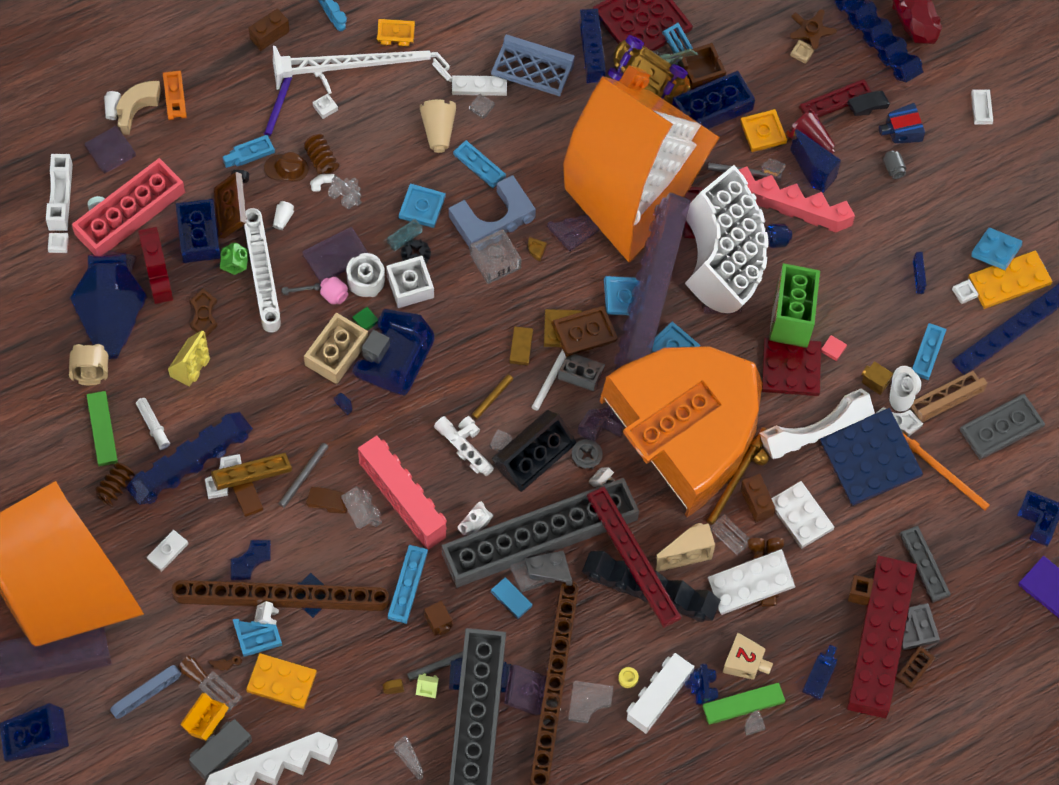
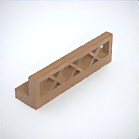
M971 371L914 400L910 410L923 423L984 392L987 382L984 377L978 379L974 371ZM972 378L974 381L967 386H963L964 381ZM951 387L959 389L951 394H947L948 389ZM935 395L943 397L935 402H931L932 397ZM918 404L927 405L920 410H917L915 407Z

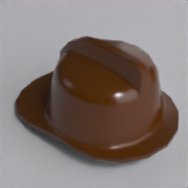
M294 152L271 156L264 165L266 175L274 180L300 181L307 176L309 171L306 160Z

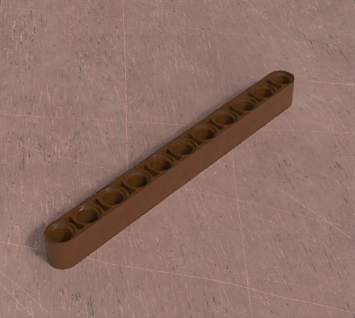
M179 580L172 585L173 597L180 604L257 607V605L267 601L273 603V607L363 611H383L389 606V594L386 589L380 587ZM181 589L186 590L183 595L177 594ZM200 590L206 591L204 595H197V592ZM219 591L226 592L223 596L216 595ZM241 591L246 593L243 597L236 596ZM259 592L266 594L262 598L256 596ZM279 593L286 594V596L283 598L276 597V595ZM298 594L306 595L303 599L296 598ZM320 594L326 596L322 600L316 599V596ZM338 595L345 596V599L341 601L336 600L335 598ZM358 596L365 597L363 601L355 600ZM380 596L385 598V600L382 602H377L375 600L377 597Z
M572 581L570 586L563 582L560 588L530 785H538L534 781L536 778H543L545 783L542 785H549L578 597V585L574 581ZM570 589L574 591V593L568 595L564 591ZM569 608L571 612L564 613L562 612V609ZM565 626L568 628V631L562 632L558 628ZM563 645L565 649L560 651L556 649V646ZM559 663L563 667L561 669H555L553 668V665ZM552 682H556L560 686L558 688H552L549 684ZM554 701L557 705L549 707L546 703ZM551 720L554 725L548 727L543 722ZM547 739L551 744L544 746L541 744V741ZM541 758H544L548 761V763L546 765H540L537 761Z

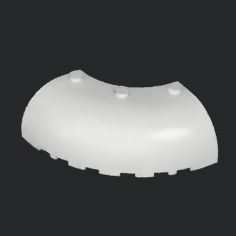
M735 165L701 191L681 213L694 233L698 249L695 270L685 284L705 305L721 313H733L739 310L751 298L762 279L761 277L767 264L766 249L768 248V235L763 224L765 222L763 212L758 208L755 201L757 198L748 188V182Z

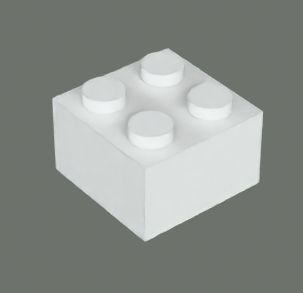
M423 256L386 266L387 278L398 308L434 298V287Z

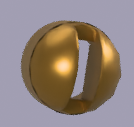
M761 449L752 460L758 465H765L769 460V455L764 449Z

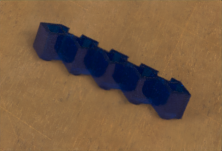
M835 0L840 11L844 10L848 14L847 20L856 30L859 28L864 34L862 38L870 48L875 47L879 52L878 57L884 65H889L894 70L893 76L897 80L907 83L924 73L921 59L918 56L908 54L906 41L901 37L893 35L891 23L888 19L878 17L876 5L872 1Z
M240 412L226 414L221 418V423L215 427L212 425L208 426L198 433L199 437L192 442L187 440L175 448L176 452L170 457L165 455L154 462L153 468L146 473L142 470L136 474L126 488L139 505L152 504L157 500L158 494L163 489L176 488L181 483L180 480L185 474L200 472L208 459L221 458L225 455L226 449L230 444L245 442L253 428Z

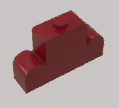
M157 227L138 230L154 303L172 301V291Z

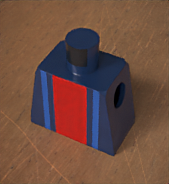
M915 103L888 113L886 124L879 125L880 135L890 134L895 144L922 142L925 130Z

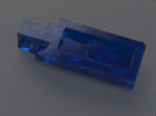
M829 645L826 654L820 653L803 688V693L821 700L837 664V659L833 658L837 647Z

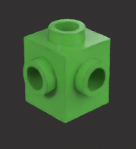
M231 243L222 248L220 269L233 275L247 270L248 249L238 243Z

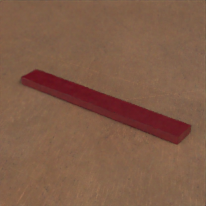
M605 486L587 494L588 500L663 628L681 620V615Z

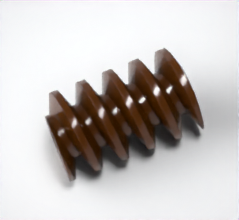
M315 134L304 143V149L307 151V155L310 157L319 175L331 174L339 168V163L336 162L333 152L329 151L330 146L326 145L327 140L323 139V134Z
M119 462L114 464V468H111L109 471L110 474H106L105 480H102L100 486L95 488L97 497L111 507L113 503L110 500H118L115 493L122 495L123 492L120 487L127 489L128 486L125 481L132 483L130 475L136 477V474L128 466Z

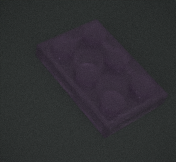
M352 226L302 251L304 258L320 283L325 278L335 277L345 272L349 261L353 257L360 256L359 254L368 253Z

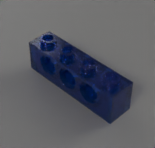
M598 8L580 10L579 25L586 82L596 83L600 81L602 76L605 77L606 73Z

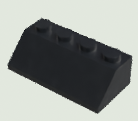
M546 410L491 459L500 473L522 492L577 442L558 413Z

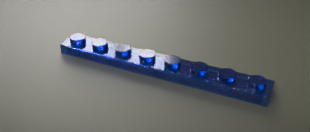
M1059 284L953 359L952 363L965 375L1059 308Z

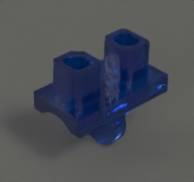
M701 664L700 668L694 669V673L690 674V680L685 681V687L691 689V694H696V705H703L707 701H714L718 698L717 688H709V682L713 683L716 681V670L708 669L707 664Z

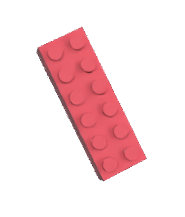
M158 158L72 224L74 234L97 259H100L185 193L184 183Z
M375 436L358 447L359 464L425 549L429 550L444 540L447 530L446 518L441 512L438 514L434 509L433 501L423 495L422 487L412 481L410 472L406 468L403 469L401 467V462L397 455L390 453L384 439L380 440L378 436Z

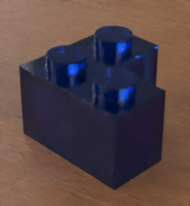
M1027 490L1017 516L1035 522L1030 540L1048 547L1059 521V502Z

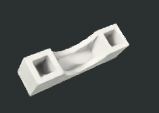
M51 154V193L46 211V223L49 231H68L73 167L70 154Z

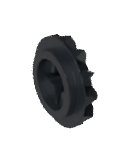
M412 239L409 242H405V245L401 248L403 261L423 256L425 264L429 261L431 248L421 239ZM412 249H415V250L420 249V250H419V254H420V255H417L416 253H415V254H412V253H413V250H412Z

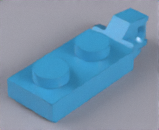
M268 135L233 147L230 154L223 156V163L226 168L234 165H244L275 153V149Z

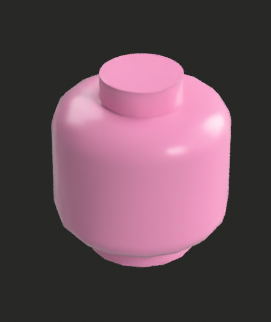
M338 277L325 278L320 284V294L330 304H341L348 296L347 285Z

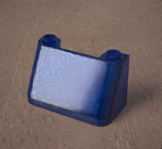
M384 309L378 318V326L382 334L390 338V347L379 364L374 361L358 360L354 365L352 373L357 378L398 395H406L434 342V332L419 314Z

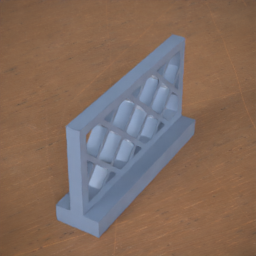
M506 34L491 75L560 96L569 73L573 69L575 56ZM505 51L513 53L514 57L506 59L504 56ZM521 58H530L532 62L523 65ZM517 60L520 66L512 69L509 63ZM546 63L549 67L540 70L538 64ZM506 65L508 68L506 72L497 71L498 67ZM535 66L537 72L529 74L526 68ZM562 68L566 71L563 74L557 75L555 69ZM523 70L526 75L519 78L514 73ZM552 71L554 77L546 80L543 74ZM540 75L543 80L540 83H535L531 78ZM557 81L560 86L558 89L551 88L549 83Z

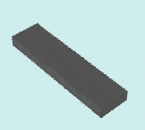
M916 526L900 532L899 535L912 562L917 564L916 571L931 602L934 603L950 597V591L919 527Z

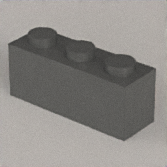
M236 719L226 722L216 736H210L201 749H196L190 755V765L206 782L210 774L220 771L252 742L251 735Z

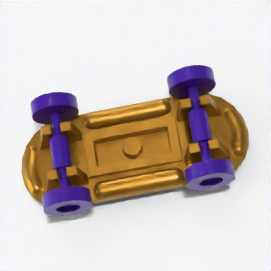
M628 35L626 40L618 44L613 56L616 69L610 68L608 71V75L611 78L620 81L628 66L631 65L643 69L651 75L649 83L644 89L655 93L671 105L681 104L686 101L691 92V83L685 69L663 60V58L646 48L640 39L632 35Z

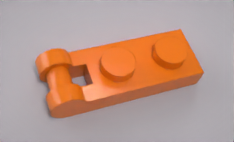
M181 71L164 72L163 80L168 120H174L176 117H181V119L187 118ZM180 106V110H173V107Z

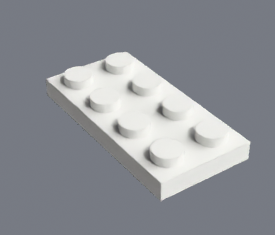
M782 549L708 577L713 594L721 599L718 606L721 615L795 588Z

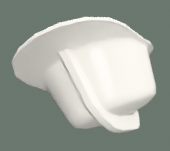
M900 366L893 373L889 401L894 410L899 412L906 411L912 406L915 395L921 389L920 377L911 367Z

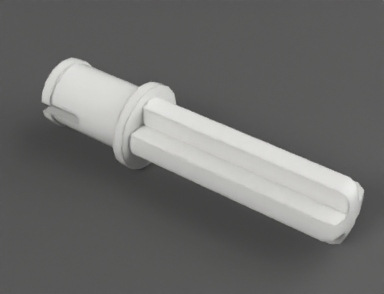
M138 399L136 405L150 430V436L154 437L160 450L166 449L170 446V442L164 433V427L160 426L147 399Z

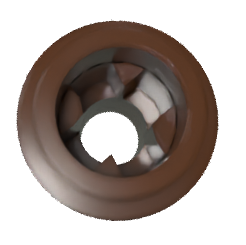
M188 655L178 665L182 674L199 685L208 677L194 657L191 658Z

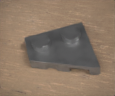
M564 550L525 558L530 579L545 580L554 583L556 580L566 582V585L569 586L572 585V578Z

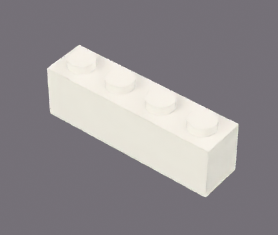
M676 653L671 658L668 656L662 664L663 669L660 673L655 672L650 679V682H652L648 688L644 687L638 695L640 697L636 703L632 702L626 711L628 713L627 721L645 734L693 674L694 666Z

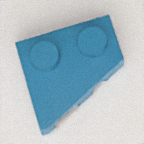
M233 619L243 657L282 646L276 625L260 624L253 621L249 623Z

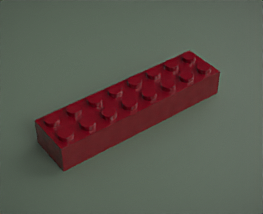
M879 555L877 557L847 710L885 719L889 713L917 564Z

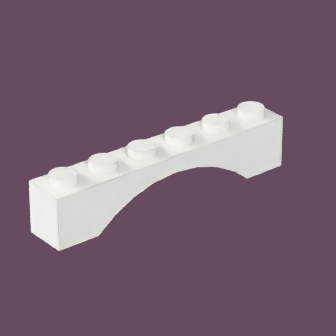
M858 389L845 395L839 405L828 416L813 425L795 429L776 425L759 434L764 450L772 459L781 458L790 451L799 450L801 446L808 443H815L818 439L875 414L870 394L863 389Z

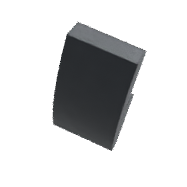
M875 91L848 100L847 104L854 116L870 115L872 110L887 109L890 102L883 91Z

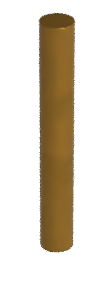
M507 374L471 414L475 420L484 413L511 383L513 377Z

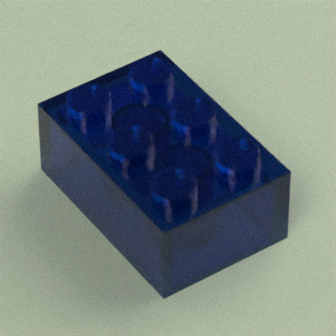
M213 199L176 203L183 263L221 259Z

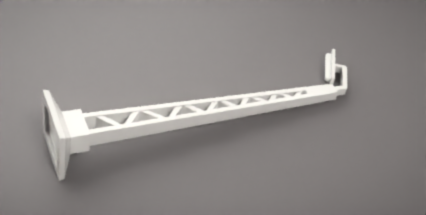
M273 46V67L277 90L280 89L283 78L292 77L295 74L430 60L431 57H436L445 66L443 68L434 58L432 65L447 81L452 82V77L447 72L450 66L438 52L411 51L290 58V56L281 57L276 46ZM301 64V65H300L299 67H297V68H292V66H291V65Z

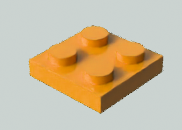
M775 109L740 119L752 152L787 143L786 135Z

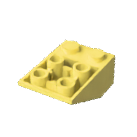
M200 331L187 339L168 368L170 377L189 387L192 382L197 381L200 375L199 371L210 360L204 331Z

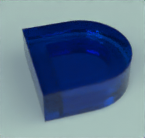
M338 393L334 397L336 404L347 415L353 411L351 401L344 394Z

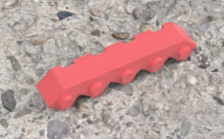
M747 166L739 169L748 182L747 186L751 193L755 194L757 198L755 201L760 207L775 209L781 214L792 218L794 216L803 219L804 222L815 226H824L835 233L853 225L855 215L847 201L830 207L822 192L805 198L797 183L780 190L772 175L755 181Z

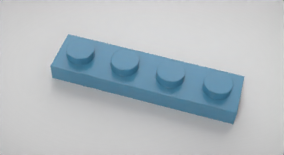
M413 545L408 546L388 613V619L407 624L428 549Z

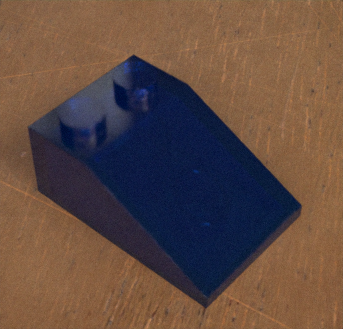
M796 129L790 150L811 186L824 193L837 178L841 160Z
M51 703L0 723L4 761L6 762L53 753L69 746L64 709Z

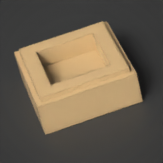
M799 40L790 56L806 64L814 50L811 45Z

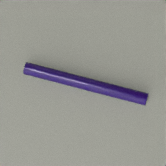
M292 77L284 78L264 132L265 135L271 136Z

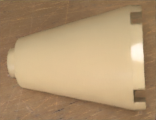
M441 99L425 101L424 106L420 104V113L430 149L436 153L445 152V149L449 147L456 113V103L450 101V104H447Z

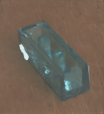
M414 219L389 236L387 243L396 251L405 245V242H409L422 233V226Z

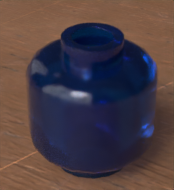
M770 224L765 229L770 248L786 247L792 239V231L786 224Z

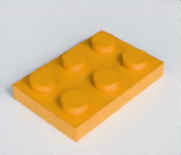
M259 653L246 691L304 709L317 670Z

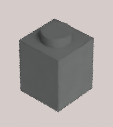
M372 330L362 346V356L369 362L374 361L379 364L390 347V338Z

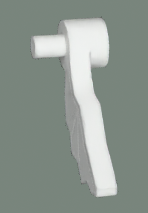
M314 72L315 77H320L328 94H331L330 86L324 74H322L323 72Z

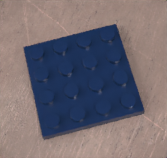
M890 408L819 439L852 506L923 476Z

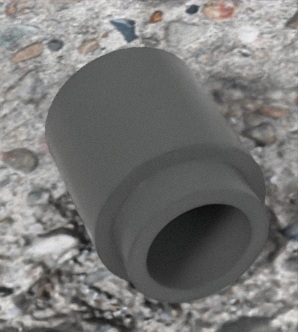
M894 150L887 152L883 162L889 175L893 179L903 177L906 174V166L900 152H895Z

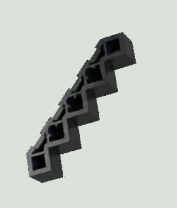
M590 551L582 570L590 581L603 584L648 602L625 561H616L605 551ZM654 570L680 614L693 618L698 622L713 621L721 599L709 590H694L683 580H668L658 571Z

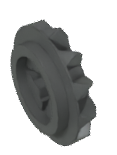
M581 440L572 449V460H574L577 466L583 467L584 470L586 468L593 469L594 466L599 465L602 459V449L593 440ZM591 451V458L586 457L583 459V452L588 453Z

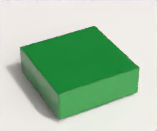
M368 307L352 317L355 324L367 331L379 323V319Z

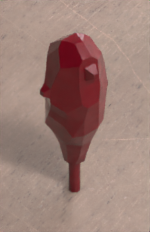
M892 0L893 10H896L904 30L911 36L913 41L919 44H935L942 26L940 23L941 19L937 16L932 1Z

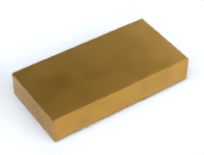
M514 326L510 354L511 364L529 365L533 335L532 328Z

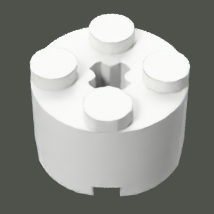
M370 253L359 254L360 256L353 257L347 265L346 272L349 290L361 297H375L382 290L385 283L384 266L377 256Z

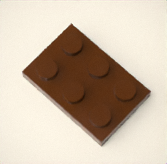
M238 172L233 173L214 187L218 237L223 239L247 223L242 174Z
M604 306L559 318L551 323L566 357L614 343L618 340Z

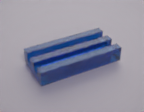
M916 252L913 258L916 293L924 294L927 284L923 252Z

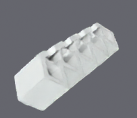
M320 732L314 733L209 775L205 785H255L257 779L277 785L284 768L303 775L311 757L330 765L338 748L337 739Z

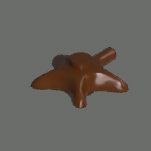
M820 9L809 20L803 19L796 12L791 16L801 28L791 33L790 38L809 40L813 50L818 48L820 38L834 35L837 30L823 26L822 22L825 14L823 9Z

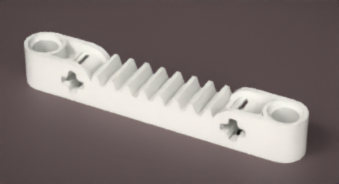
M250 208L245 211L247 223L244 224L261 323L265 331L276 332L281 326L262 215L258 209ZM270 318L275 319L272 322L267 321Z

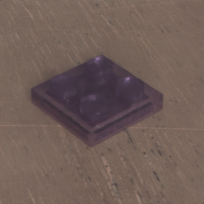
M117 126L84 143L86 149L104 174L136 156L135 151Z

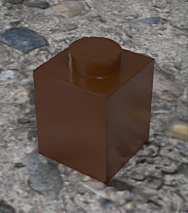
M854 575L850 586L848 602L867 606L874 579Z
M442 600L424 608V616L434 635L439 633L443 635L450 631L452 619Z

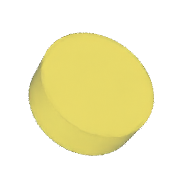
M631 667L623 668L618 676L620 685L624 688L636 686L639 678L638 672Z

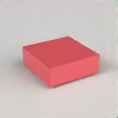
M831 335L822 347L821 353L837 361L846 349L847 344Z

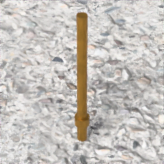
M762 427V429L760 430V432H763V431H765V430H767V429L764 428V427ZM760 434L757 435L756 439L752 440L749 446L750 449L707 520V523L710 525H714L756 452H759L763 446Z

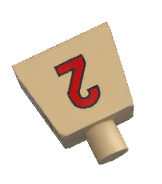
M737 633L724 665L723 673L755 679L758 670L769 674L773 663L763 659L765 648Z

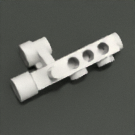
M445 416L440 418L435 423L434 428L458 449L456 453L464 461L468 459L471 462L470 467L477 474L481 472L488 476L494 468L465 439L468 436L473 438L480 432V429L475 425V421L470 416H467L460 422L458 426L460 430L457 431Z

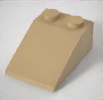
M709 523L693 525L658 553L654 570L660 572L711 560L715 543Z

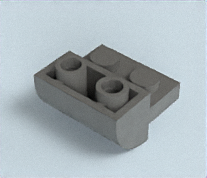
M577 354L567 356L559 370L558 380L595 392L605 364Z

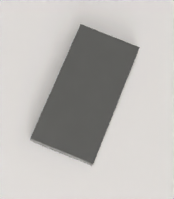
M1022 394L961 426L959 430L979 460H982L1043 428L1045 423L1026 395Z

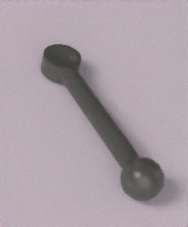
M316 283L314 286L290 289L288 287H283L282 294L288 295L289 292L305 291L312 289L318 291L321 289V286L319 283Z

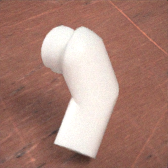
M320 174L310 182L311 190L320 191L321 184L335 183L334 174Z

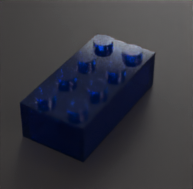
M735 71L674 97L672 105L705 128L710 129L752 111L755 98L739 71Z

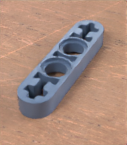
M175 665L168 667L115 703L110 711L116 719L122 718L175 682L181 676V672Z

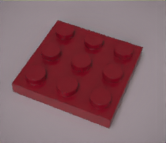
M764 337L762 392L819 396L821 341H809L808 347L805 348L769 341V338Z

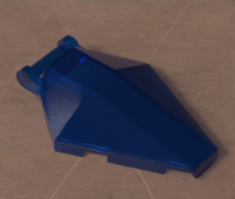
M120 253V255L113 256L88 255V269L71 295L70 300L92 345H103L104 350L108 353V359H117L123 345L128 340L138 312L142 309L147 296L127 268L126 253Z

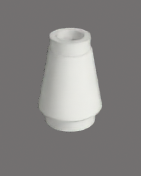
M109 91L104 96L106 119L116 120L117 118L116 107L121 98V94L118 92Z
M280 201L277 204L273 222L274 228L278 230L284 229L294 213V206L285 201Z

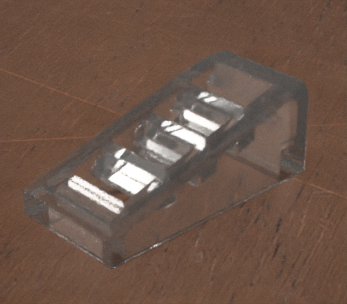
M405 735L394 744V751L415 777L421 780L423 778L422 767L409 738Z

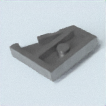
M929 604L909 607L901 647L902 651L939 642L940 638Z

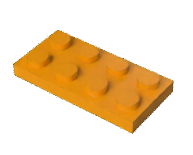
M1036 250L1013 258L1006 270L991 266L968 276V280L970 279L979 294L978 299L984 309L1052 284V279Z

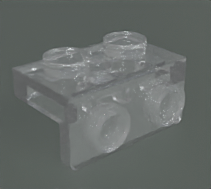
M356 486L341 496L358 529L363 528L367 524L375 527L382 524L379 518L381 513L371 503L372 496L367 490Z

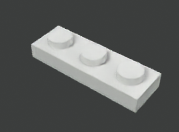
M452 76V95L507 96V80L496 76Z

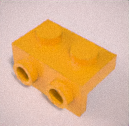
M378 19L377 41L381 42V45H391V42L399 43V46H409L410 43L414 44L415 21Z
M202 693L180 725L191 736L206 741L212 735L220 720L223 719L229 707L222 702L212 700L206 693Z

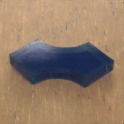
M251 540L246 553L231 559V580H251L252 573L259 564L271 561V540Z

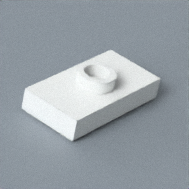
M173 530L146 558L162 572L188 545V541Z

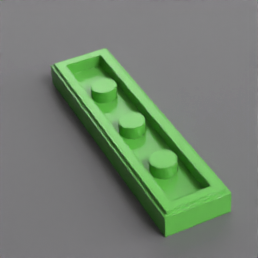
M106 391L87 394L98 466L115 464L118 460Z
M775 683L703 704L702 707L710 725L785 703V698L780 684Z

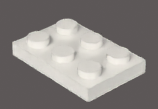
M802 481L771 498L776 507L775 513L801 549L834 530L833 524Z

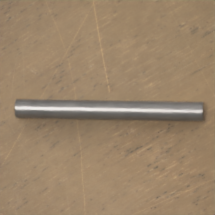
M715 163L708 164V170L726 172L732 167ZM749 169L753 177L765 178L772 175L775 180L781 181L782 173Z
M322 443L280 500L279 505L285 508L329 448L327 444Z

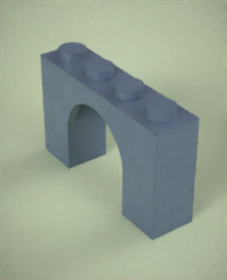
M513 175L497 183V194L508 209L507 214L502 219L496 222L480 220L475 216L465 200L449 208L450 220L471 251L484 247L486 243L492 240H498L503 234L513 232L518 226L524 223L528 224L535 218V207Z

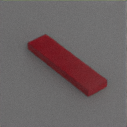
M862 79L802 103L799 108L803 114L805 112L810 114L808 111L812 108L819 118L849 106L847 104L848 100L872 91L865 79Z

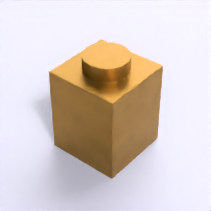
M874 361L871 366L867 365L863 370L861 383L881 395L891 382L893 373Z

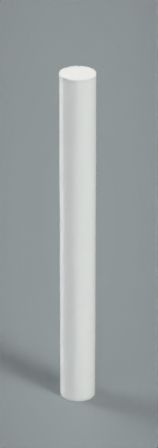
M563 349L532 405V409L536 411L539 410L566 359Z

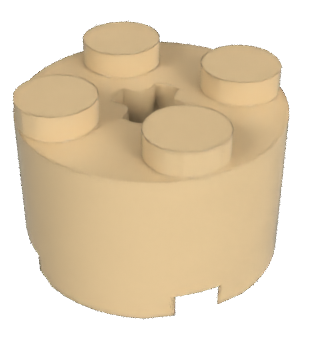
M100 344L93 346L74 345L69 358L70 379L73 381L74 379L79 380L81 385H97L101 383L102 379L106 380L108 378V353L104 350V346Z

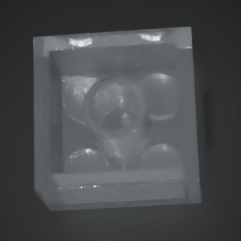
M504 229L470 244V256L487 284L521 269V257Z

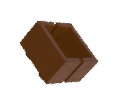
M713 43L692 49L698 55L683 57L682 60L678 61V65L688 73L687 76L691 83V94L725 83L726 70L721 60L718 59L719 55Z

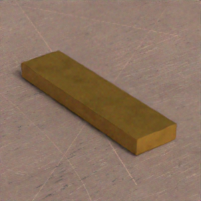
M286 453L214 470L211 471V476L216 489L221 490L292 472V467Z

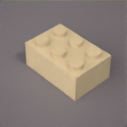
M336 313L304 355L305 366L333 383L338 384L362 351V346L368 338V331Z

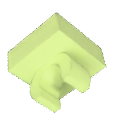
M425 673L419 675L416 695L436 698L439 678L436 675L434 677L426 676Z

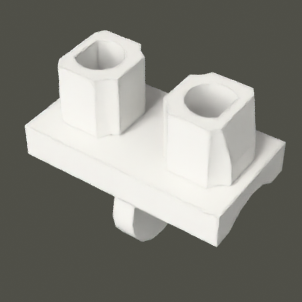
M482 501L478 502L459 524L458 529L464 536L479 532L489 524L493 515L484 507Z

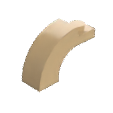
M159 81L137 84L122 95L116 110L118 114V127L121 128L123 135L130 134L132 120L138 110L146 106H158L161 94Z

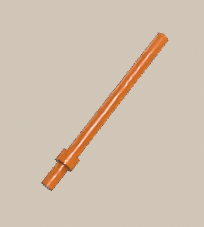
M903 433L912 453L915 452L983 510L986 511L990 504L923 450L916 440H911Z

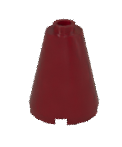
M810 108L808 111L810 114L805 112L791 126V132L787 130L785 134L822 159L825 156L829 158L835 152L833 148L836 145L815 111Z

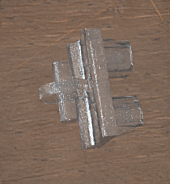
M336 175L332 178V185L328 189L330 197L336 199L342 194L344 198L341 200V204L347 209L354 205L359 206L362 203L360 200L361 193H359L361 188L357 186L359 182L357 178L354 177L351 180L345 178L344 181Z

